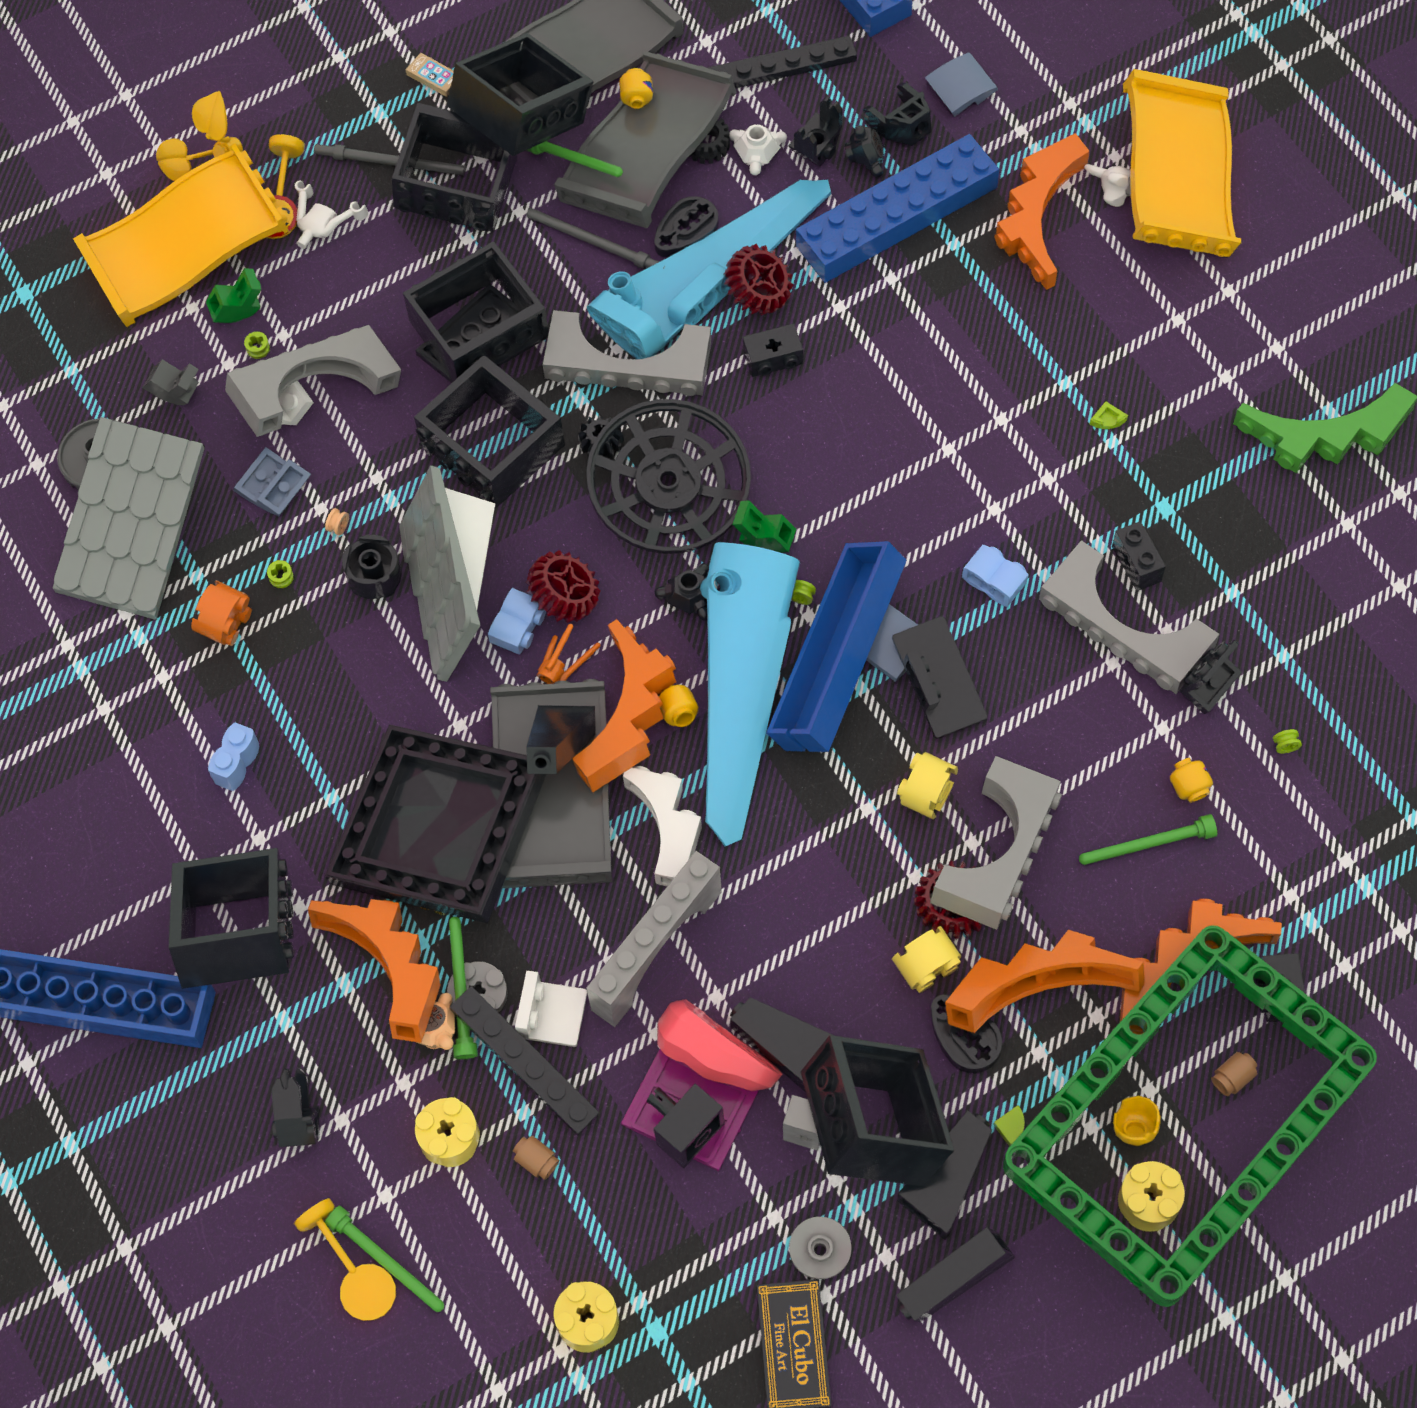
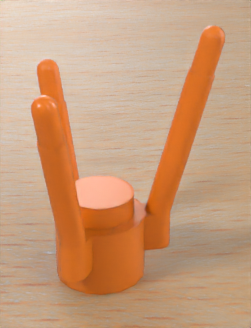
M569 624L555 651L554 648L558 636L554 635L552 637L543 662L538 669V678L546 684L566 681L577 668L600 648L601 644L596 643L564 671L565 664L558 657L573 629V624Z

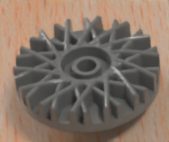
M100 418L82 422L72 428L65 435L58 448L57 462L66 482L72 488L76 486L78 491L89 460L88 455Z

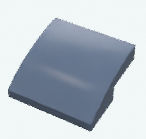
M970 52L954 58L925 77L954 117L973 102L979 105L998 90L997 86Z
M265 447L235 485L233 491L265 511L280 516L310 478L311 474L290 459L285 461Z
M889 604L866 661L896 682L906 670L893 643L892 636L918 624Z

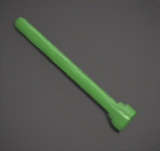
M547 141L526 150L533 154L546 152L615 177H620L623 174L621 167Z
M1208 814L1199 817L1197 821H1194L1193 825L1082 853L1079 856V862L1086 865L1194 836L1198 838L1203 837L1204 839L1217 837L1216 823L1213 816Z
M454 916L449 920L456 1001L466 991L461 920ZM457 1017L458 1039H456V1044L453 1045L454 1059L475 1058L478 1056L477 1043H474V1038L470 1037V1029Z
M341 1205L337 1206L328 1215L325 1224L333 1233L338 1232L339 1234L344 1233L435 1312H441L444 1309V1302L352 1224V1219L349 1217L350 1213Z

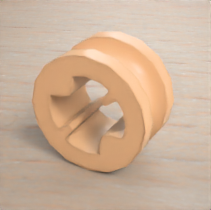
M332 509L326 520V531L332 532L334 530L336 535H342L349 522V513H340L339 509Z

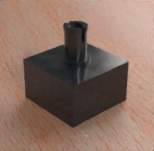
M694 1084L677 1103L658 1087L654 1090L655 1096L651 1093L647 1099V1103L651 1104L664 1116L653 1128L656 1144L682 1168H685L725 1124L723 1107L697 1084Z

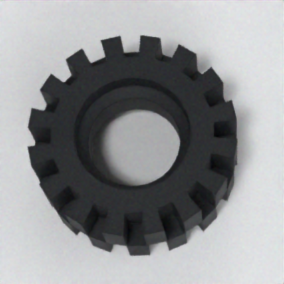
M722 118L716 121L708 135L714 136L717 139L711 143H700L688 156H692L693 161L696 162L699 158L700 164H705V160H709V164H713V159H716L718 162L721 160V155L724 157L727 155V150L729 151L730 131Z

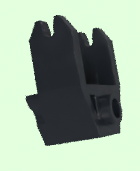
M901 82L897 85V88L900 90L898 96L904 104L886 116L873 106H867L863 109V112L866 114L864 119L871 128H877L880 135L885 139L913 146L932 133L930 109L925 101L924 92L921 91L919 93L909 84Z
M825 97L820 102V114L816 112L804 127L799 128L794 133V139L788 147L797 155L819 167L826 160H830L836 151V144L842 128L843 109L839 102L836 101L832 104L830 97Z
M301 1067L296 1069V1078L291 1077L289 1069H285L282 1076L276 1079L271 1089L274 1113L272 1130L274 1139H278L279 1147L316 1144L320 1139L319 1106L310 1107L308 1077Z

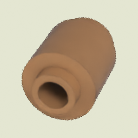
M1236 1052L1215 1070L1212 1082L1223 1095L1230 1096L1232 1093L1236 1094L1257 1076V1063L1249 1054Z
M533 1135L528 1139L523 1137L513 1149V1152L516 1153L514 1160L536 1178L540 1176L546 1180L560 1161L555 1157V1152Z

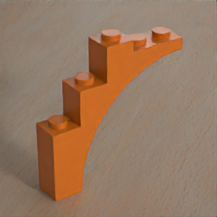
M1076 133L1023 159L1020 176L1024 184L1010 190L1009 202L1007 204L1011 216L997 222L995 241L998 247L1004 249L1009 256L1018 252L1020 260L1023 263H1027L1034 279L1038 283L1041 282L1046 290L1055 286L1057 269L1048 256L1043 241L1041 219L1048 202L1057 189L1071 176L1083 170L1085 165L1088 164L1090 151Z
M617 619L608 624L613 642L623 655L625 677L622 695L615 713L604 730L589 746L572 758L578 775L592 792H595L650 756L647 747L650 741L644 731L664 719L660 709L663 703L657 694L676 683L673 673L676 667L668 655L663 657L657 649L649 652L643 643L639 645L629 626L624 628Z
M371 899L368 908H363L357 905L349 906L329 901L311 900L308 913L312 928L334 932L354 941L367 950L382 965L393 987V1004L389 1017L392 1039L422 1043L441 984L438 967L418 964L421 955L418 934L406 931L399 932L402 924L399 903L389 900Z
M1211 899L1193 900L1188 914L1187 933H1183L1182 930L1176 928L1160 930L1156 941L1155 963H1150V960L1145 958H1134L1143 962L1145 985L1140 992L1122 988L1120 1022L1205 927L1211 925L1219 926L1243 945L1251 943L1277 944L1281 935L1282 923L1274 922L1273 919L1260 917L1256 920L1247 919L1240 914L1234 913L1224 916L1222 915L1223 904H1217ZM1205 941L1209 948H1218L1215 942ZM1137 1025L1129 1027L1135 1034L1140 1035L1144 1033L1142 1028Z
M1067 930L1052 951L1024 944L1008 965L981 957L945 1002L948 1024L975 1033L991 1016L1005 1006L1026 996L1064 986L1096 984L1117 986L1140 992L1145 985L1144 965L1142 961L1097 948L1094 937Z

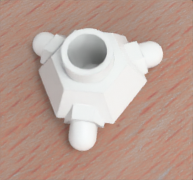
M752 125L745 131L736 129L730 131V139L734 141V147L742 161L750 165L749 170L752 175H758L761 172V166L768 164L781 148V143L787 140L786 133L782 131L771 132L762 125Z

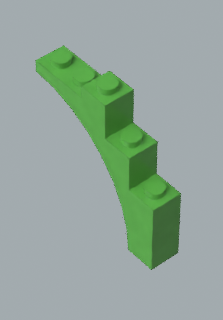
M1394 383L1380 398L1365 408L1341 417L1308 421L1278 417L1242 403L1236 412L1233 424L1243 433L1250 434L1259 439L1265 446L1274 448L1276 453L1273 460L1277 461L1281 467L1298 473L1314 451L1319 453L1325 460H1331L1338 465L1354 442L1358 443L1364 450L1379 456L1412 412L1417 401V395Z

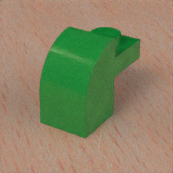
M244 268L234 286H214L206 300L214 323H234L251 317L260 309L261 306L257 296L261 292V284L256 277L254 269Z
M749 500L740 501L732 524L741 532L739 541L743 544L780 553L789 552L796 532V528L782 514L763 515Z

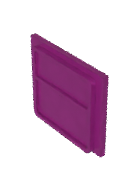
M659 1049L643 1082L640 1083V1088L621 1125L656 1141L653 1128L664 1116L651 1104L647 1103L650 1094L652 1093L655 1096L654 1090L660 1087L663 1092L677 1103L694 1084H697L723 1107L725 1124L693 1159L719 1171L736 1136L741 1131V1127L759 1090L749 1091L730 1084L706 1079L685 1063L673 1060Z

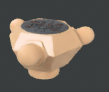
M443 993L438 1001H435L422 1043L419 1044L425 1045L430 1049L442 1048L449 1050L453 1047L452 1036L455 1033V1014L450 1010L453 1000L451 994Z

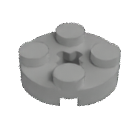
M486 962L464 963L466 990L470 986L476 987V985H481L482 989L486 991L480 995L497 1012H500L506 1003L508 995L502 972ZM453 975L449 980L447 993L451 994L453 998L451 1005L455 1002Z

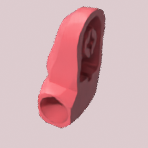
M686 999L670 1003L657 1023V1043L661 1051L673 1060L685 1063L706 1079L730 1084L749 1091H756L773 1087L783 1074L762 1054L713 1021L701 1009Z

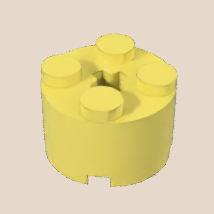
M927 752L923 754L916 753L910 764V769L913 770L908 780L905 778L902 780L897 794L900 795L901 805L934 819L936 817L934 810L941 811L951 792L954 782L949 779L951 773L957 775L958 767Z
M941 926L937 927L936 932L932 929L906 945L904 948L907 953L903 956L897 953L892 958V961L911 989H917L919 993L931 987L936 976L942 974L943 977H947L958 969L957 965L961 963L959 960L961 958L960 953Z
M453 1097L438 1099L425 1106L417 1115L415 1121L416 1139L423 1154L429 1161L445 1167H456L464 1164L474 1155L479 1142L480 1131L472 1111L463 1102ZM449 1129L452 1134L446 1137L444 1131Z
M1154 1161L1143 1162L1132 1167L1125 1176L1118 1194L1119 1209L1132 1226L1151 1232L1163 1229L1174 1221L1183 1205L1185 1197L1184 1186L1179 1173L1163 1163ZM1147 1192L1153 1193V1196L1156 1198L1155 1201L1149 1200L1150 1197Z
M575 1282L570 1284L556 1301L554 1307L555 1325L559 1335L570 1348L579 1352L589 1353L606 1346L615 1337L619 1326L618 1311L614 1298L603 1286L593 1282ZM587 1312H591L593 1319L587 1318L585 1323L582 1322L581 1314L585 1315Z

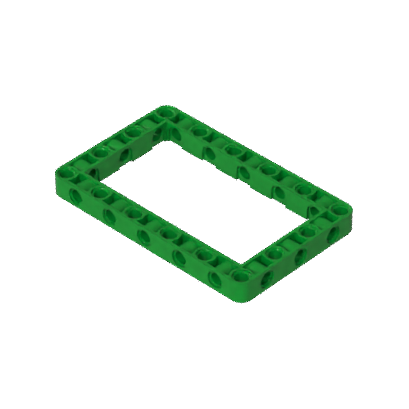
M1207 926L1194 938L1012 1143L1005 1154L1003 1170L1010 1180L1152 1301L1163 1307L1173 1306L1186 1293L1368 1076L1377 1061V1055L1370 1044L1231 934L1219 926ZM1205 941L1215 942L1218 948H1209ZM1213 970L1215 972L1217 970L1235 984V989L1263 1010L1265 1008L1283 1023L1282 1026L1310 1049L1314 1047L1333 1063L1323 1078L1168 1261H1166L1044 1157L1055 1143L1058 1145L1080 1121L1084 1111L1094 1099L1097 1101L1116 1080L1128 1060L1132 1056L1136 1057L1153 1038L1170 1013L1174 1014L1190 996L1207 971L1211 972ZM1253 979L1263 980L1267 987L1257 986ZM1171 982L1176 983L1181 987V991H1173L1167 984ZM1308 1017L1312 1019L1315 1026L1306 1025L1302 1018ZM1137 1025L1142 1028L1144 1033L1140 1035L1135 1034L1129 1027ZM1357 1056L1361 1058L1365 1066L1356 1065L1352 1057ZM1094 1068L1101 1069L1105 1073V1077L1096 1078L1092 1075L1091 1070ZM1321 1100L1325 1102L1328 1110L1317 1108L1314 1101ZM1060 1112L1065 1115L1067 1121L1057 1122L1052 1118L1051 1114ZM1279 1144L1287 1146L1291 1154H1281L1276 1146ZM1017 1156L1022 1157L1027 1161L1028 1165L1023 1168L1017 1167L1012 1163L1011 1159ZM1245 1189L1249 1191L1253 1200L1247 1201L1239 1196L1238 1190ZM1065 1197L1070 1198L1075 1202L1076 1207L1066 1209L1062 1206L1060 1200ZM1208 1235L1212 1238L1214 1246H1204L1200 1242L1199 1236ZM1119 1239L1124 1243L1125 1250H1114L1110 1246V1240ZM1160 1282H1170L1175 1288V1293L1167 1294L1163 1292L1160 1288Z

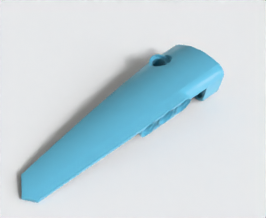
M799 180L704 239L631 277L624 271L612 274L608 279L610 289L601 292L587 306L588 313L615 343L634 358L644 359L655 356L684 328V324L696 325L728 294L731 288L724 285L727 277L723 274L727 269L726 264L732 258V255L742 247L747 245L750 247L754 244H757L759 248L766 245L768 252L774 250L831 195L828 180Z
M717 542L714 544L708 576L702 580L700 585L701 594L707 599L708 738L705 822L725 847L742 839L790 631L791 619L787 616L800 561L792 556L765 548ZM714 581L720 585V591L715 588Z

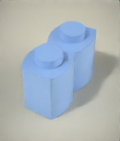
M982 545L963 568L962 578L976 589L985 592L997 603L1008 607L1026 585L1029 574L1020 563L1006 560L997 548Z
M512 588L488 632L489 642L520 655L524 648L528 649L534 636L531 632L536 625H541L546 611L544 609L538 610L539 604L531 602V595Z
M235 722L226 730L222 739V747L212 755L208 766V771L216 785L234 791L243 782L246 767L254 761L259 751V742L253 729Z

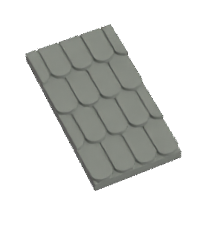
M100 417L88 455L89 460L78 491L77 503L64 540L63 552L54 577L53 590L59 594L157 620L204 452L203 443Z
M430 465L399 528L404 562L409 563L413 595L418 598L423 638L428 640L432 671L437 675L438 680L447 682L480 627L477 607L495 503L445 488L440 468Z

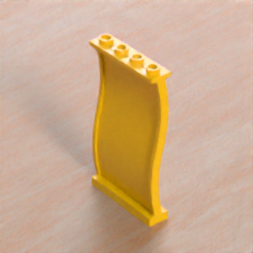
M1133 69L1123 83V93H1128L1132 118L1130 182L1132 212L1135 223L1133 239L1189 249L1195 252L1215 254L1221 257H1230L1241 244V238H1236L1231 212L1232 143L1230 120L1226 106V100L1229 97L1228 88Z
M236 144L231 145V151L201 164L178 178L153 199L124 219L89 236L80 234L73 238L114 310L126 327L135 323L134 318L156 309L191 288L224 261L244 248L279 231H283L284 234L289 232L284 223L288 220L280 206L274 207L273 203L276 199L268 187L263 189L261 186L264 183L262 176L257 168L253 171L249 166L253 162L245 150L239 151Z

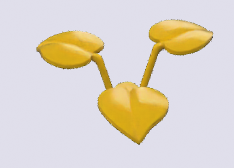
M220 91L199 99L192 108V119L197 130L206 133L207 139L218 141L212 150L187 155L186 144L176 138L165 140L159 145L156 159L159 167L169 179L176 181L191 171L189 160L214 155V157L231 151V145L236 144L240 152L243 151L239 139L236 137H225L227 133V115Z

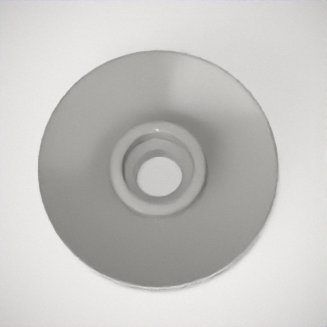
M827 1217L809 1218L800 1223L792 1233L789 1243L790 1257L795 1267L802 1274L814 1279L831 1278L839 1274L849 1262L851 1240L845 1228L837 1221ZM817 1246H823L826 1249V1253L824 1255H817L814 1249Z

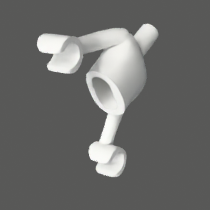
M302 181L295 183V188L299 195L297 225L304 232L297 241V245L302 249L307 247L313 237H328L340 223L349 217L354 216L356 220L360 221L368 216L366 205L359 209L358 202L355 201L350 204L349 210L338 216L334 210L317 203L306 214L307 199L313 196V189L311 184L305 187Z

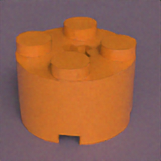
M216 580L215 585L210 584L206 588L195 610L199 611L200 614L198 620L192 619V630L223 645L233 646L238 638L239 632L237 629L241 622L245 624L251 616L252 608L248 607L250 598L247 594Z

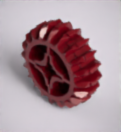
M757 244L750 247L748 245L744 246L739 251H736L726 264L727 269L723 275L727 279L724 285L731 288L727 295H734V303L740 302L742 310L749 308L751 315L757 312L760 316L766 313H774L778 308L783 307L790 298V290L794 286L790 282L793 275L787 273L790 265H784L782 263L783 256H775V250L768 252L766 245L760 248ZM761 276L762 278L756 283V280Z
M558 550L554 554L549 551L535 561L529 569L526 583L529 585L527 593L533 595L531 602L539 604L538 610L544 609L547 612V617L554 615L557 622L564 619L568 624L573 620L578 622L592 612L599 600L598 597L601 590L597 587L600 581L594 579V571L587 569L588 563L582 564L579 561V557L574 559L570 552L563 555Z
M952 860L949 861V866L954 867V862ZM964 861L961 862L960 867L957 868H965L966 863ZM942 863L937 864V872L929 868L927 870L928 877L922 876L919 880L921 886H917L915 889V894L918 897L914 899V905L919 907L917 909V916L924 917L922 922L924 926L933 924L932 929L934 932H936L937 927L941 926L947 936L949 932H953L956 940L959 939L960 932L962 931L969 937L971 936V928L977 932L981 930V923L966 917L950 918L956 913L944 908L939 913L930 903V895L933 894L934 886L944 867Z

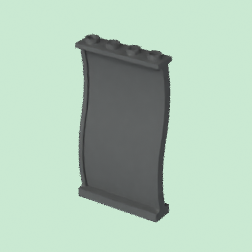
M572 0L565 6L527 25L506 41L529 33L593 80L592 93L619 78L628 70L643 63V53L645 51L656 53L671 38L677 39L684 34L683 17L663 0ZM520 82L498 90L518 106L538 98L536 94Z
M645 51L643 53L644 61L640 69L644 70L652 78V100L639 109L631 108L620 100L617 106L592 131L578 150V153L621 167L623 170L622 176L615 177L571 162L564 177H559L554 187L560 202L648 228L652 222V211L668 182L681 164L705 139L724 110L730 96H735L737 92L732 75L726 72L715 71L704 66L693 65L682 60H675L664 57L661 54Z
M586 679L583 682L575 683L568 681H557L554 684L531 682L523 686L501 684L498 687H490L493 748L527 755L526 746L538 705L595 706L596 734L578 753L589 746L607 725L604 681ZM572 759L557 774H547L502 888L613 882L609 783L592 792L578 775Z

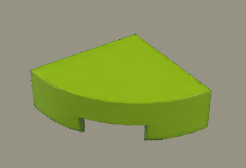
M1105 402L1090 419L1089 425L1099 429H1113L1124 424L1127 421L1128 415L1110 403Z
M1019 1105L997 1119L993 1124L1009 1146L1024 1131V1115Z

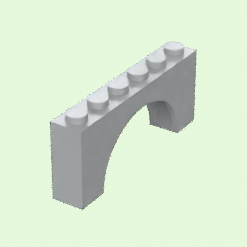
M553 310L543 360L545 379L555 382L572 381L583 385L591 383L606 387H628L632 390H655L659 393L675 392L687 396L703 395L712 342L711 327L684 324L683 331L678 340L662 353L644 359H620L598 351L585 339L581 331L579 313Z
M367 325L361 328H354L337 336L328 337L314 344H307L290 352H283L278 356L260 360L243 368H236L227 373L225 391L258 437L281 429L284 411L278 398L289 385L299 379L317 374L342 375L359 381L368 387L374 395L398 387L401 369L372 328Z
M1081 540L1043 584L1039 600L1047 609L1055 610L1064 616L1070 625L1078 626L1087 632L1092 640L1106 645L1115 656L1124 658L1132 663L1138 672L1148 674L1155 679L1161 688L1171 690L1177 694L1186 683L1184 678L1194 668L1197 669L1202 664L1200 659L1207 651L1215 648L1219 633L1198 619H1195L1187 627L1168 634L1144 633L1119 622L1106 610L1096 590L1095 578L1101 570L1104 555Z
M995 756L985 778L982 794L998 803L1007 813L1014 830V843L1001 858L982 867L957 868L945 864L934 886L930 903L996 930L1002 919L1007 921L1013 904L1009 903L1011 897H1018L1023 885V881L1019 879L1022 874L1028 875L1033 859L1029 858L1031 852L1037 854L1043 837L1039 836L1041 830L1047 832L1053 817L1049 812L1051 809L1056 810L1061 800L1062 794L1058 793L1061 781Z
M695 851L587 986L592 1012L613 1027H616L633 1005V998L642 977L666 941L691 915L698 911L705 914L722 893L720 867Z

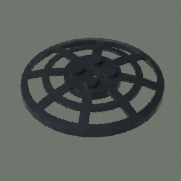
M657 399L642 402L627 408L615 416L603 427L595 439L589 453L586 469L590 501L605 526L618 538L634 547L662 554L694 551L711 544L723 536L733 526L732 524L740 501H747L751 481L750 463L746 449L733 428L711 410L689 401L676 399ZM674 411L681 413L677 428L661 427L644 432L637 420L639 416L654 412ZM691 415L713 425L725 436L727 441L713 449L703 438L688 431ZM627 423L634 438L622 447L615 461L600 456V452L609 437L619 427ZM658 437H674L672 448L654 450L649 440ZM685 440L697 445L706 455L694 461L692 457L682 452ZM639 446L645 457L640 462L638 468L624 465L623 462L629 453ZM732 450L735 451L741 468V490L725 489V472L720 459ZM711 464L715 468L717 487L701 485L700 471ZM596 466L612 472L611 488L616 502L601 507L595 489ZM622 475L635 479L637 493L623 499L619 486V476ZM670 475L675 478L676 482L672 486H665L660 480L663 476ZM697 496L713 498L707 510L697 517L690 507ZM721 500L738 501L728 521L711 535L703 523L715 513ZM644 502L654 510L651 523L638 517L630 508ZM680 511L688 522L677 526H662L665 513ZM623 512L634 524L648 530L645 543L624 534L608 517ZM693 529L701 539V541L680 547L656 546L659 533L678 534Z

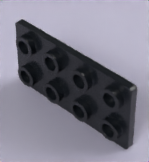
M943 616L892 636L893 643L936 739L987 719L985 709Z

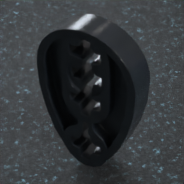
M697 196L686 197L676 202L667 211L657 228L654 239L656 253L661 257H670L717 231L719 225L718 211L714 204L705 198ZM698 218V223L693 221L689 224V219L696 220ZM682 226L683 228H687L689 226V230H680V227Z
M946 994L937 996L932 1001L930 1010L932 1027L936 1040L950 1063L957 1069L967 1073H980L991 1068L997 1062L1002 1048V1036L996 1024L989 1018L975 1033L969 1031L968 1036L972 1040L977 1038L980 1040L978 1043L979 1049L982 1052L989 1051L987 1061L984 1058L978 1060L976 1058L978 1054L975 1047H966L968 1044L966 1036L958 1037V1027L948 1024L946 1013H938L939 1005L941 1004L946 1007L945 1002L950 996Z

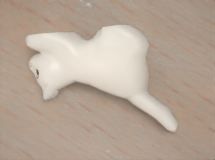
M1085 165V170L1091 175L1101 178V186L1104 191L1103 199L1106 203L1119 207L1124 204L1127 196H1131V170L1122 166H1112L1104 169L1094 165Z

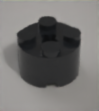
M364 535L359 537L358 541L352 545L350 543L343 552L342 566L348 584L355 595L367 599H378L382 597L388 598L394 594L401 581L402 570L397 552L386 538L379 535Z

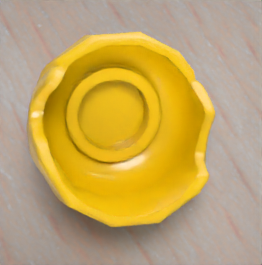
M1142 1096L1125 1098L1119 1110L1114 1113L1113 1125L1116 1136L1124 1143L1135 1146L1151 1142L1160 1129L1158 1106L1151 1099Z

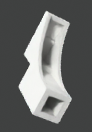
M635 766L624 772V786L643 801L657 823L661 844L658 863L654 873L656 884L668 886L695 853L702 828L701 816H697L696 813L689 810L677 811L683 791L682 779L672 773L663 772L659 774L650 772L645 767Z

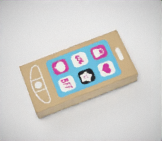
M420 53L407 67L406 74L448 97L453 70Z

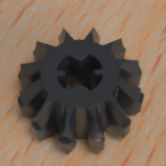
M600 414L598 420L589 417L588 424L581 423L578 442L580 443L581 451L588 453V457L595 439L603 427L612 420L611 416L603 420V416ZM621 427L609 437L600 452V456H608L613 459L614 452H620L621 443L624 441Z

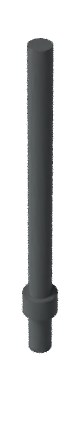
M315 144L314 154L331 156L334 160L340 161L351 159L396 166L399 156L348 149L345 145L335 144V146ZM418 159L415 169L464 176L466 166Z
M529 208L527 212L528 218L632 261L639 268L646 269L659 262L650 258V255L642 251L635 252L533 208Z

